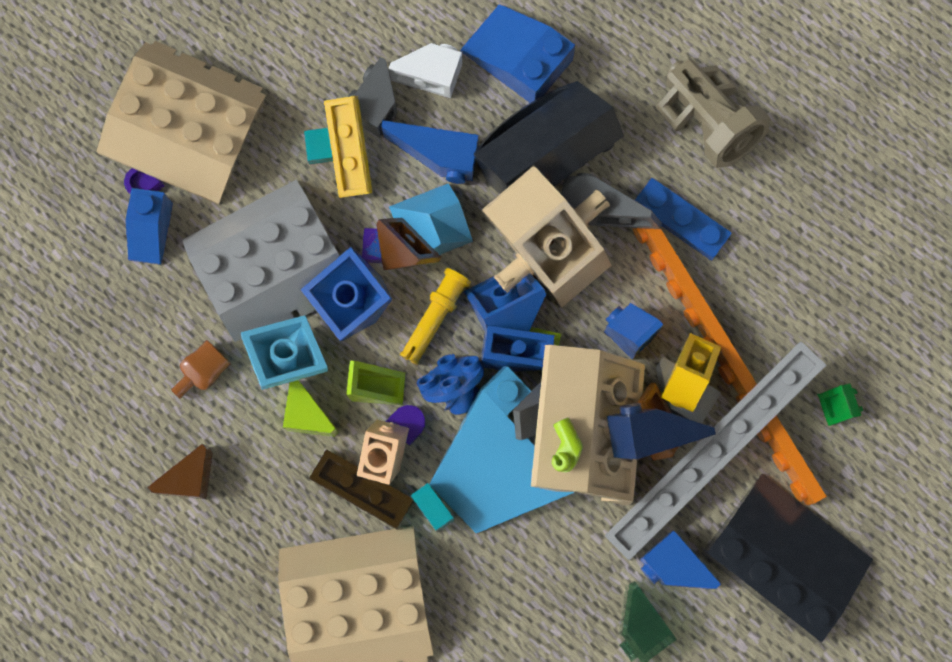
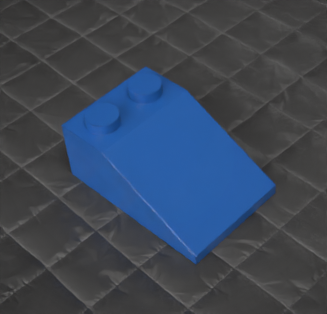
M499 4L461 48L460 52L531 103L543 96L573 61L575 44L552 27Z

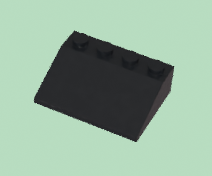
M764 474L759 476L701 553L810 641L819 643L823 642L844 613L873 561L865 552Z

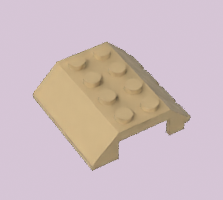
M154 41L152 45L145 42L134 55L107 113L96 152L208 201L220 204L242 146L254 119H257L264 104L266 95L261 93L263 88L244 79L238 83L235 81V75L214 66L208 70L205 68V62L183 52L180 56L175 55L176 49L158 41Z
M414 526L279 549L278 584L290 662H428V656L434 655L433 644L426 615Z

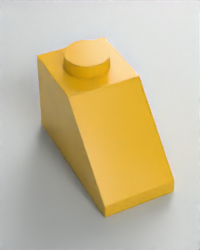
M690 333L661 398L669 401L675 407L693 412L710 381L721 347Z

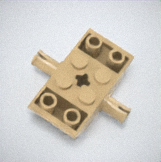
M531 167L482 209L517 253L515 254L516 259L494 276L495 280L508 293L528 274L535 275L561 308L612 266L604 248L590 232L587 225L602 211L610 207L609 202L605 201L606 198L596 189L574 209L536 167Z

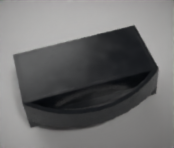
M576 81L539 97L512 114L484 139L473 155L486 181L501 194L533 166L553 186H556L601 152L611 150L614 143L624 137L614 107Z

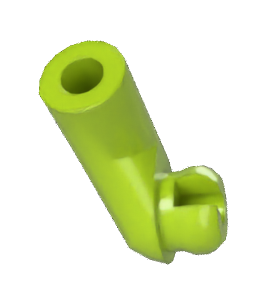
M568 417L553 425L561 443L551 462L555 470L565 473L570 472L576 467L583 450V444Z

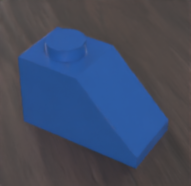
M131 189L125 219L129 261L162 264L173 207L172 201L164 192Z
M630 303L624 310L618 306L606 318L609 324L604 332L633 360L657 336L663 323L656 317Z
M488 325L484 334L480 362L483 368L500 370L503 366H508L513 372L543 370L545 345H553L555 335Z
M675 531L669 532L640 558L644 564L640 569L653 584L659 581L664 586L717 589L721 585Z

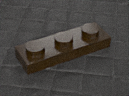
M326 449L309 479L398 530L414 503L413 498L388 484L357 476V466Z

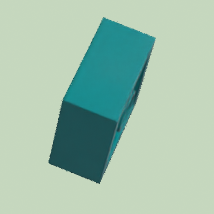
M429 483L410 495L436 532L441 531L454 521V518Z

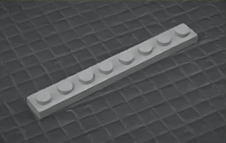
M800 341L714 427L716 435L701 439L605 537L630 560L826 364Z

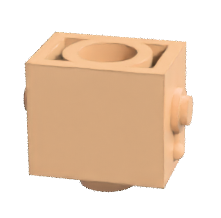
M377 419L365 432L357 476L390 485L400 472L409 428Z

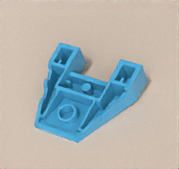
M503 366L479 389L466 417H464L457 434L429 483L475 533L484 531L574 493L555 492L531 487L535 445L528 438L524 440L516 439L515 424L507 417L531 390L508 366Z

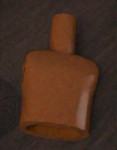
M206 340L196 351L188 355L180 363V370L184 377L171 391L181 399L193 386L200 390H207L231 365V362L210 341Z

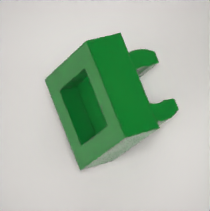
M851 383L817 394L828 426L862 416L863 407L858 406L854 395L858 392L857 389L852 388Z

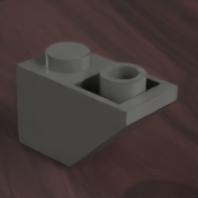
M382 57L379 58L375 65L371 64L367 68L363 76V83L359 89H354L348 96H358L363 128L379 138L383 135L382 120L392 122L398 113L387 62Z

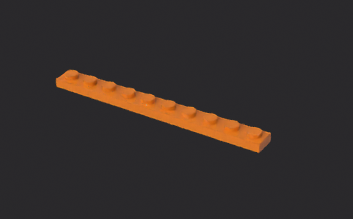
M632 228L637 240L641 244L646 243L652 254L649 257L654 268L658 272L663 271L669 280L666 285L672 297L676 300L680 298L686 309L683 312L690 326L693 328L697 326L703 339L721 347L717 358L721 365L718 367V370L728 385L733 384L739 394L736 396V400L739 403L757 385L753 376L661 229ZM776 415L757 435L762 442L768 441L774 451L772 459L781 472L786 471L793 483L790 484V488L794 496L800 502L804 501L807 506L815 504L827 496Z

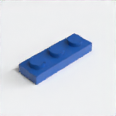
M654 178L649 180L635 199L636 202L650 209L657 216L663 228L711 261L732 234Z

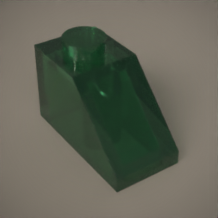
M635 581L629 582L625 587L619 635L623 642L619 646L631 662L635 659L638 662H648L677 639Z

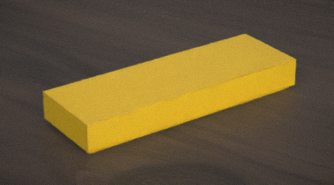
M358 96L324 101L339 198L373 193Z

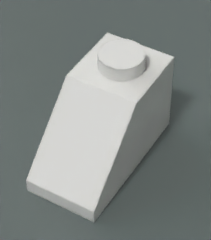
M431 43L390 63L389 73L391 81L451 98L462 67V52L448 44H441L439 46Z

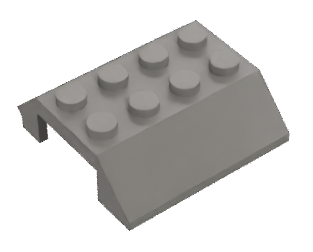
M297 179L182 239L196 274L234 342L242 340L241 332L293 319L294 317L291 312L296 309L300 316H306L315 311L316 309L301 289L339 257Z

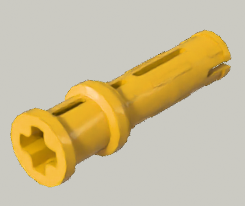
M450 268L444 270V279L436 292L432 291L429 300L431 304L403 351L399 354L406 360L409 359L415 365L419 364V360L447 313H452L457 308L455 303L463 289L471 284L470 280Z

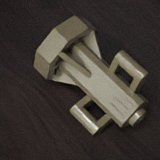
M688 59L685 62L682 60L677 61L669 68L668 75L666 76V85L670 88V91L658 103L656 109L675 131L681 130L694 116L702 125L704 155L716 168L733 165L751 153L767 135L771 119L759 106L743 107L732 103L727 97L733 95L737 88L717 66L700 68L693 59ZM677 98L686 107L680 115L671 107Z

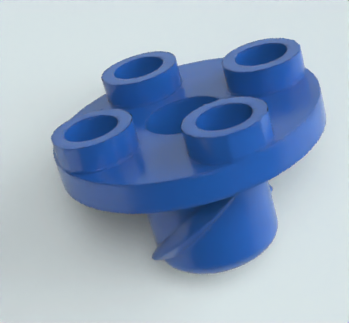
M454 354L445 355L437 361L438 366L428 374L420 377L416 384L424 400L432 403L445 402V411L449 410L455 415L465 414L469 411L479 391L476 385L484 375V368L478 356L456 358Z

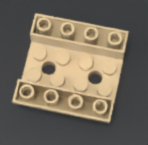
M545 345L531 487L555 492H578L601 497V501L619 505H630L633 502L637 460L614 458L607 416L621 412L620 406L638 402L643 394L645 364L602 350ZM569 417L583 444V450L576 467L570 472L565 473L555 470L551 463L552 457L556 454L561 443L553 425Z

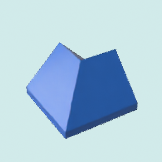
M352 247L301 289L340 341H344L376 323L392 301V297L382 277Z
M528 274L508 293L495 280L494 276L464 291L484 331H486L489 325L529 332L546 296L544 288L531 274Z

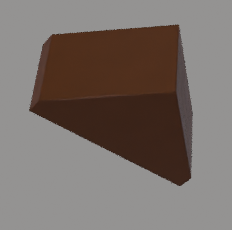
M402 217L378 220L376 226L383 271L437 263L442 258Z
M201 444L149 485L148 489L151 493L158 495L207 500L213 457L212 450L208 446Z

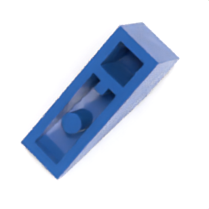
M382 120L381 127L384 138L436 174L446 177L448 182L455 184H464L465 180L473 182L476 159L473 154L479 147V135Z

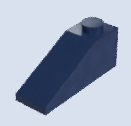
M641 403L620 406L621 412L607 416L614 458L637 460L716 435L714 427L659 409H643Z

